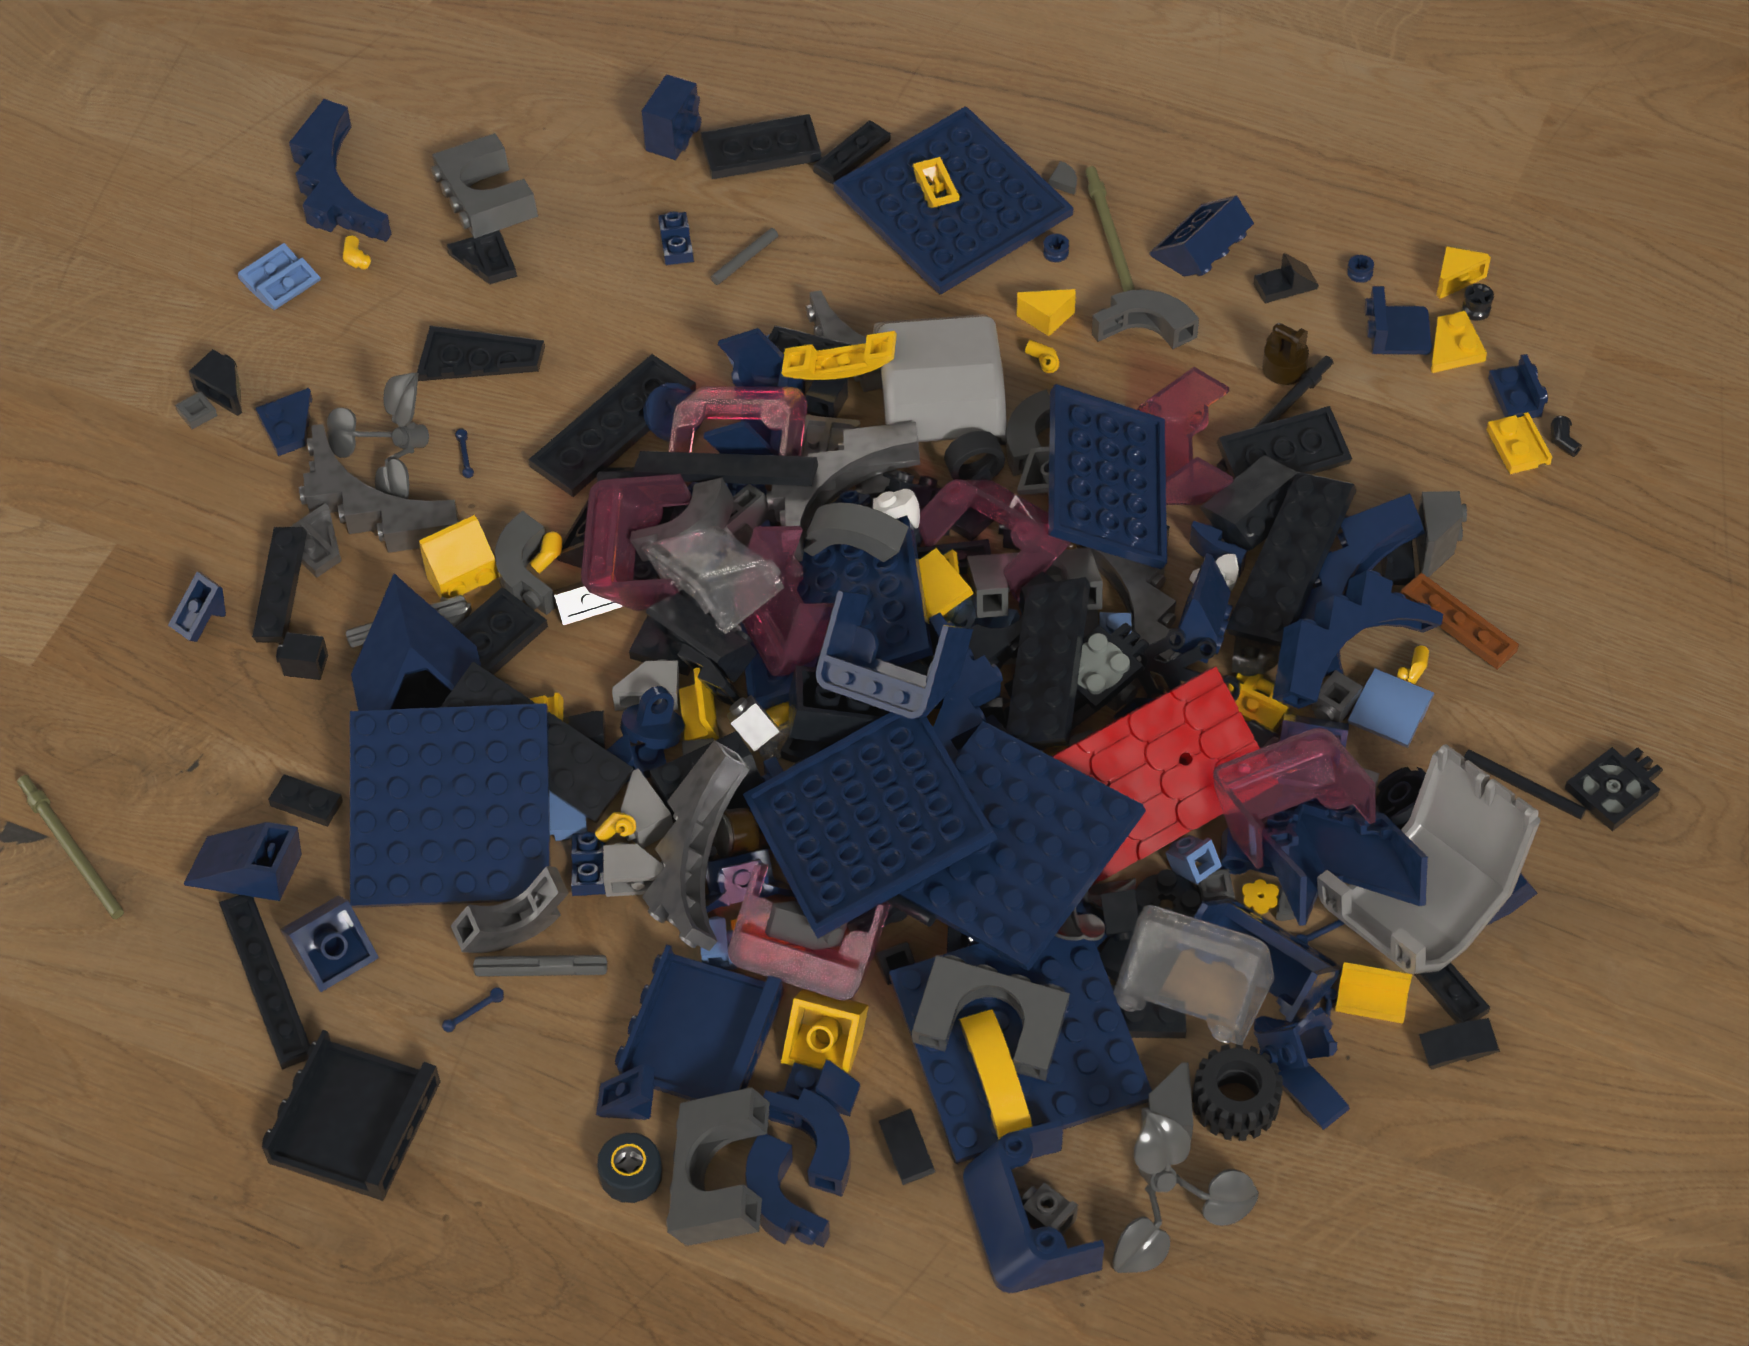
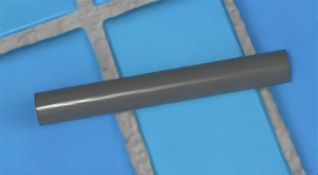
M770 228L711 275L712 282L716 285L723 282L779 236L778 232L774 228Z

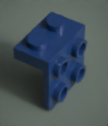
M1372 286L1371 297L1365 299V316H1369L1367 321V338H1371L1372 354H1429L1432 343L1428 309L1423 306H1386L1384 286Z

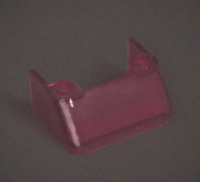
M1196 367L1191 368L1137 408L1139 411L1165 419L1166 505H1199L1233 483V477L1199 457L1193 459L1192 437L1204 430L1208 425V406L1229 393L1228 386Z
M699 387L675 408L668 452L691 453L695 427L699 426L704 419H762L767 428L782 430L779 456H800L807 400L803 393L795 387Z
M680 474L601 480L592 486L588 499L581 581L589 593L635 611L647 610L648 607L676 593L681 595L672 578L633 581L636 549L630 541L632 531L656 526L661 521L663 507L689 505L692 496Z
M991 480L950 481L920 512L918 528L926 546L935 545L970 506L1012 530V541L1021 551L1003 571L1013 598L1017 601L1020 598L1021 588L1040 572H1045L1070 544L1068 541L1048 535V512Z
M801 526L755 527L733 592L735 610L770 674L773 676H786L795 670L796 665L804 666L820 656L834 603L804 604L797 592L799 582L803 579V567L794 554L803 531Z
M1310 729L1220 764L1213 772L1214 788L1231 836L1257 869L1263 867L1262 830L1264 824L1260 819L1317 798L1323 806L1330 809H1341L1353 804L1369 824L1376 822L1375 782L1334 734L1327 729Z
M754 864L728 948L731 962L739 968L767 977L768 975L782 979V982L837 1000H848L854 997L862 985L875 954L890 904L886 902L878 904L870 931L855 930L850 932L843 939L840 951L831 948L812 950L769 937L765 933L772 905L775 904L768 899L759 897L769 864Z

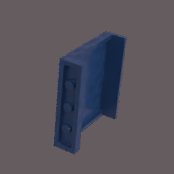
M666 944L663 954H658L655 958L652 968L654 976L651 984H646L642 990L640 1004L642 1006L638 1016L633 1015L630 1020L627 1043L625 1046H620L617 1052L615 1065L619 1074L645 1063L655 1068L653 1081L655 1090L690 1101L748 1088L784 994L782 979L768 975L767 981L764 982L673 953L671 945Z

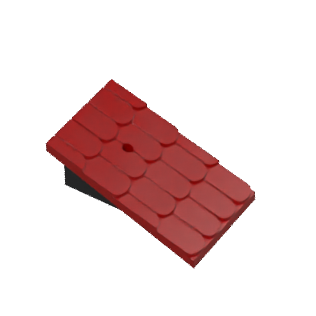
M1217 667L1204 671L1051 756L1143 804L1146 810L1092 886L1278 783L1258 743L1254 740V736L1242 713L1239 712V708L1226 683L1223 682Z

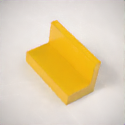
M700 667L694 668L695 684L679 689L681 714L685 724L684 739L685 741L708 738L718 740L719 733L714 695L697 678L701 671Z
M1344 962L1335 1011L1403 1024L1412 974Z

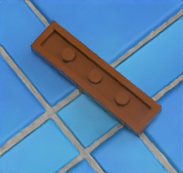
M1422 572L1401 590L1400 593L1405 595L1406 599L1416 603L1428 604L1431 606V609L1443 613L1442 625L1439 627L1496 670L1518 651L1519 644Z

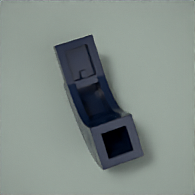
M804 1088L799 1100L794 1099L793 1096L785 1092L779 1091L774 1093L766 1090L763 1097L770 1102L768 1120L803 1131L816 1145V1151L808 1169L809 1187L842 1197L850 1175L851 1156L848 1131L838 1111L826 1099Z
M768 1134L757 1136L747 1158L746 1182L747 1188L762 1198L761 1227L770 1236L786 1245L793 1233L799 1241L807 1245H813L814 1243L824 1248L830 1237L829 1220L794 1205L783 1195L780 1189L781 1182L793 1162L792 1145Z

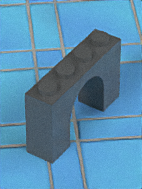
M496 133L432 154L435 166L431 167L433 177L436 183L440 182L445 198L449 197L453 212L455 214L459 213L462 227L464 229L468 228L474 238L538 217L534 194L525 179L489 190L470 188L480 180L509 171L505 148Z
M1091 548L967 556V584L973 591L971 599L977 618L1008 616V592L1026 585L1042 571L1056 582L1086 577L1091 584L1087 610L1102 609L1103 581Z
M936 955L912 1029V1042L945 1052L955 1019L960 1010L969 1002L979 998H997L1011 1005L1022 1021L1023 1030L1013 1059L1016 1073L1046 1081L1068 1008L1070 993L1064 992L1063 988L1054 984L1042 986L1032 983L1029 978L1022 975L1013 974L1008 976L998 973L995 968L988 965H978V967L964 963L961 958L953 955H946L945 957Z
M752 1087L680 1103L679 1118L676 1122L677 1139L676 1149L673 1153L674 1169L673 1179L670 1184L671 1199L669 1215L667 1216V1232L686 1246L756 1233L760 1230L762 1198L744 1184L706 1191L704 1183L707 1167L711 1159L722 1147L733 1141L767 1134L770 1102Z

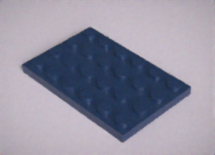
M1055 384L1050 391L1048 535L1162 570L1167 564L1165 419Z

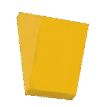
M940 157L913 164L916 181L921 186L924 199L928 201L929 208L959 201L960 197ZM944 189H946V191H947L946 195H947V196L940 197V198H936V197H935V195H936V196H939L940 192H942V191H944Z
M1446 246L1436 296L1442 299L1486 278L1491 257L1486 253Z
M1076 290L1017 292V317L1045 335L1050 336L1075 313Z

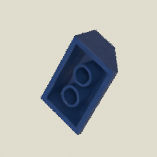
M1237 195L1204 203L1149 253L1152 258L1184 277L1194 274L1202 276L1212 269L1211 264L1215 260L1224 257L1230 252L1229 247L1232 244L1241 241L1247 236L1246 231L1254 222Z
M1208 553L1205 555L1189 593L1178 628L1182 629L1186 635L1185 643L1180 649H1171L1180 654L1197 647L1198 642L1206 637L1216 642L1217 649L1215 654H1218L1229 622L1227 620L1233 608L1232 605L1228 604L1231 591L1213 556ZM1176 634L1173 643L1181 642V637ZM1209 644L1201 646V650L1205 653L1213 650ZM1201 659L1199 661L1207 664L1209 659Z

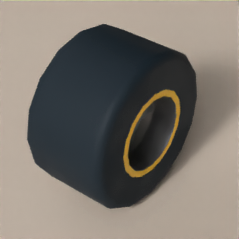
M639 1133L616 1135L603 1145L598 1154L597 1168L603 1190L611 1198L622 1203H636L647 1199L657 1190L662 1179L661 1157L657 1146L648 1137Z

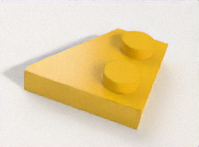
M1466 311L1438 317L1431 364L1432 373L1486 361L1487 352Z

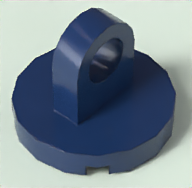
M655 686L648 689L642 695L639 704L629 706L623 711L620 729L623 735L628 734L629 741L634 744L640 741L645 743V747L649 749H666L674 747L679 743L680 738L683 737L685 724L682 717L673 711L674 698L663 686ZM663 698L659 705L653 704L656 700Z

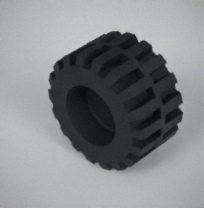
M1236 1043L1235 1048H1230L1229 1044L1222 1045L1220 1052L1215 1049L1210 1051L1208 1059L1203 1058L1199 1064V1069L1196 1070L1192 1095L1195 1115H1200L1199 1122L1203 1127L1210 1125V1132L1217 1136L1219 1132L1223 1133L1224 1139L1231 1140L1232 1136H1238L1239 1141H1245L1249 1134L1256 1138L1260 1136L1261 1129L1267 1131L1271 1127L1272 1120L1275 1121L1278 1115L1283 1091L1282 1075H1278L1279 1067L1276 1062L1270 1064V1056L1265 1052L1262 1055L1258 1054V1048L1251 1046L1249 1050L1244 1049V1044ZM1238 1083L1250 1088L1256 1096L1246 1101H1235L1224 1096L1219 1088L1226 1084Z

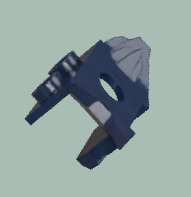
M768 848L707 862L706 881L709 891L705 896L707 913L719 907L730 906V904L780 894L795 897L789 884L774 879Z
M1321 1007L1312 1010L1304 1019L1295 1022L1261 1016L1254 1020V1035L1258 1041L1260 1055L1264 1052L1270 1056V1064L1276 1062L1279 1071L1308 1067L1307 1059L1330 1057L1337 1051V1041H1334L1330 1033L1333 1022Z

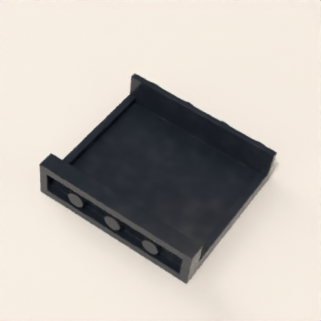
M323 1030L318 1040L313 1041L310 1045L307 1055L308 1060L303 1070L300 1069L295 1074L292 1084L293 1089L288 1099H284L281 1102L277 1112L278 1118L273 1128L268 1129L263 1137V1151L269 1164L384 1201L441 1083L437 1066L423 1062L419 1070L331 1042L328 1031Z

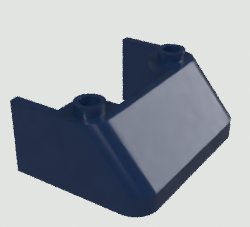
M759 328L718 340V346L734 361L731 374L732 381L745 395L741 422L704 432V438L720 454L795 456L805 396L804 379L789 378L782 375L784 354Z
M838 590L816 668V679L819 685L829 691L907 718L922 719L926 717L958 682L973 629L943 625L934 659L929 666L926 676L876 659L878 638L872 630L861 626L869 595Z
M1230 898L1202 902L1176 948L1180 952H1196L1194 957L1208 966H1212L1213 963H1224L1277 997L1276 1002L1281 1006L1279 1011L1286 1016L1285 1019L1289 1022L1304 1019L1330 989L1342 970V967L1329 957L1248 906Z
M1062 1120L1005 1134L971 1161L963 1171V1186L994 1284L1003 1292L1017 1293L1102 1270L1103 1240L1067 1249L1064 1237L1057 1229L1040 1227L1031 1230L1011 1170L1026 1165L1032 1158L1062 1151L1064 1126Z

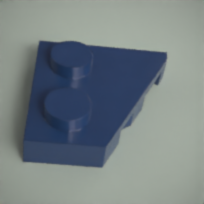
M309 388L255 408L257 416L278 456L307 445V427L310 422L309 407L313 399Z

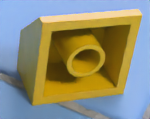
M475 515L419 540L427 579L440 599L441 597L451 598L464 595L499 578L495 557Z
M803 988L793 1000L781 1063L791 1066L794 1063L822 1070L825 1061L829 1060L849 1075L863 1036L869 1005Z

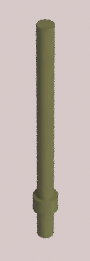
M1090 166L1085 170L1089 182L1088 191L1091 199L1095 201L1123 292L1135 290L1105 198L1107 195L1105 185L1100 181L1096 167Z
M28 775L21 776L17 783L27 796V803L34 813H39L110 916L113 919L120 918L124 914V910L50 807L51 802L44 791L37 789Z

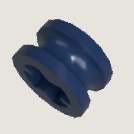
M1051 234L1045 238L1043 242L1044 257L1051 262L1064 261L1069 255V240L1067 237L1061 234Z
M1366 255L1351 257L1348 262V277L1359 283L1369 281L1373 277L1374 262Z

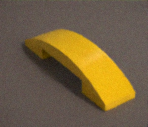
M889 331L867 335L866 343L819 351L812 344L785 348L782 375L796 379L830 380L853 377L874 371L894 359L897 333Z
M993 1009L960 1018L959 1022L969 1052L972 1053L991 1110V1118L998 1139L1007 1133L1033 1127L1009 1049Z

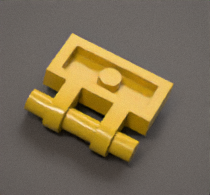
M1241 668L1236 676V679L1244 682V684L1240 683V695L1235 701L1239 712L1242 713L1245 721L1249 722L1255 719L1276 732L1284 719V713L1288 714L1289 707L1281 704L1282 702L1272 699L1275 684L1264 679L1263 674ZM1229 683L1227 687L1229 691H1232L1234 687ZM1258 689L1264 692L1265 694L1269 695V697L1257 692L1256 690Z

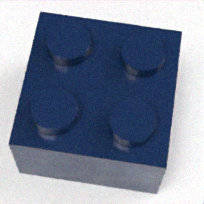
M668 74L665 75L641 111L646 151L676 160L680 153L687 149L689 139L694 132H698L702 122V118L699 116L700 97L697 94V83Z

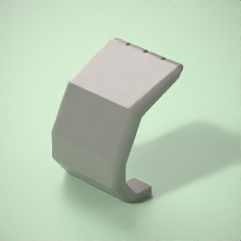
M982 314L885 321L874 324V334L889 331L897 333L894 359L881 367L885 425L916 422L919 442L955 440L966 433L981 430L992 433L997 437L1000 445H1006L1007 422L1004 376L997 327L992 318Z
M1444 744L1432 755L1412 815L1401 829L1428 856L1426 905L1417 906L1351 884L1347 886L1328 870L1317 877L1320 901L1328 911L1405 972L1420 974L1440 971L1471 945L1512 895L1540 824L1538 810L1520 797H1517L1515 800V794L1497 780H1490V775L1469 760L1465 761V757L1447 744Z

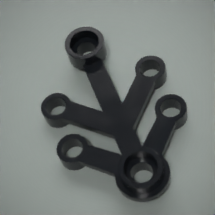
M1172 628L1168 631L1166 637L1150 644L1140 655V662L1144 666V672L1138 676L1147 693V698H1152L1151 695L1155 692L1161 695L1166 693L1163 687L1156 685L1150 671L1161 674L1169 689L1172 690L1181 685V681L1186 682L1201 674V672L1185 667L1201 659L1212 658L1216 653V642L1211 638H1202L1198 642L1197 647L1168 661L1159 660L1154 657L1170 648L1176 650L1183 647L1186 635L1182 629ZM1177 634L1181 637L1182 641L1173 643L1170 640V636ZM1209 644L1213 650L1205 653L1201 650V646ZM1222 676L1224 683L1233 685L1234 689L1230 693L1236 701L1240 695V682L1233 676Z

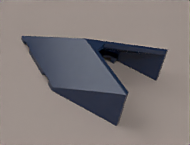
M395 573L391 578L351 673L358 711L391 710L406 674L428 670L452 691L472 662L481 666L477 646Z
M1283 785L1281 797L1277 798L1267 819L1266 829L1263 828L1261 832V842L1299 926L1306 925L1318 896L1317 877L1326 870L1342 882L1417 906L1426 905L1428 856L1385 814L1375 811L1371 814L1356 812L1355 805L1312 792L1308 795L1295 792V787Z

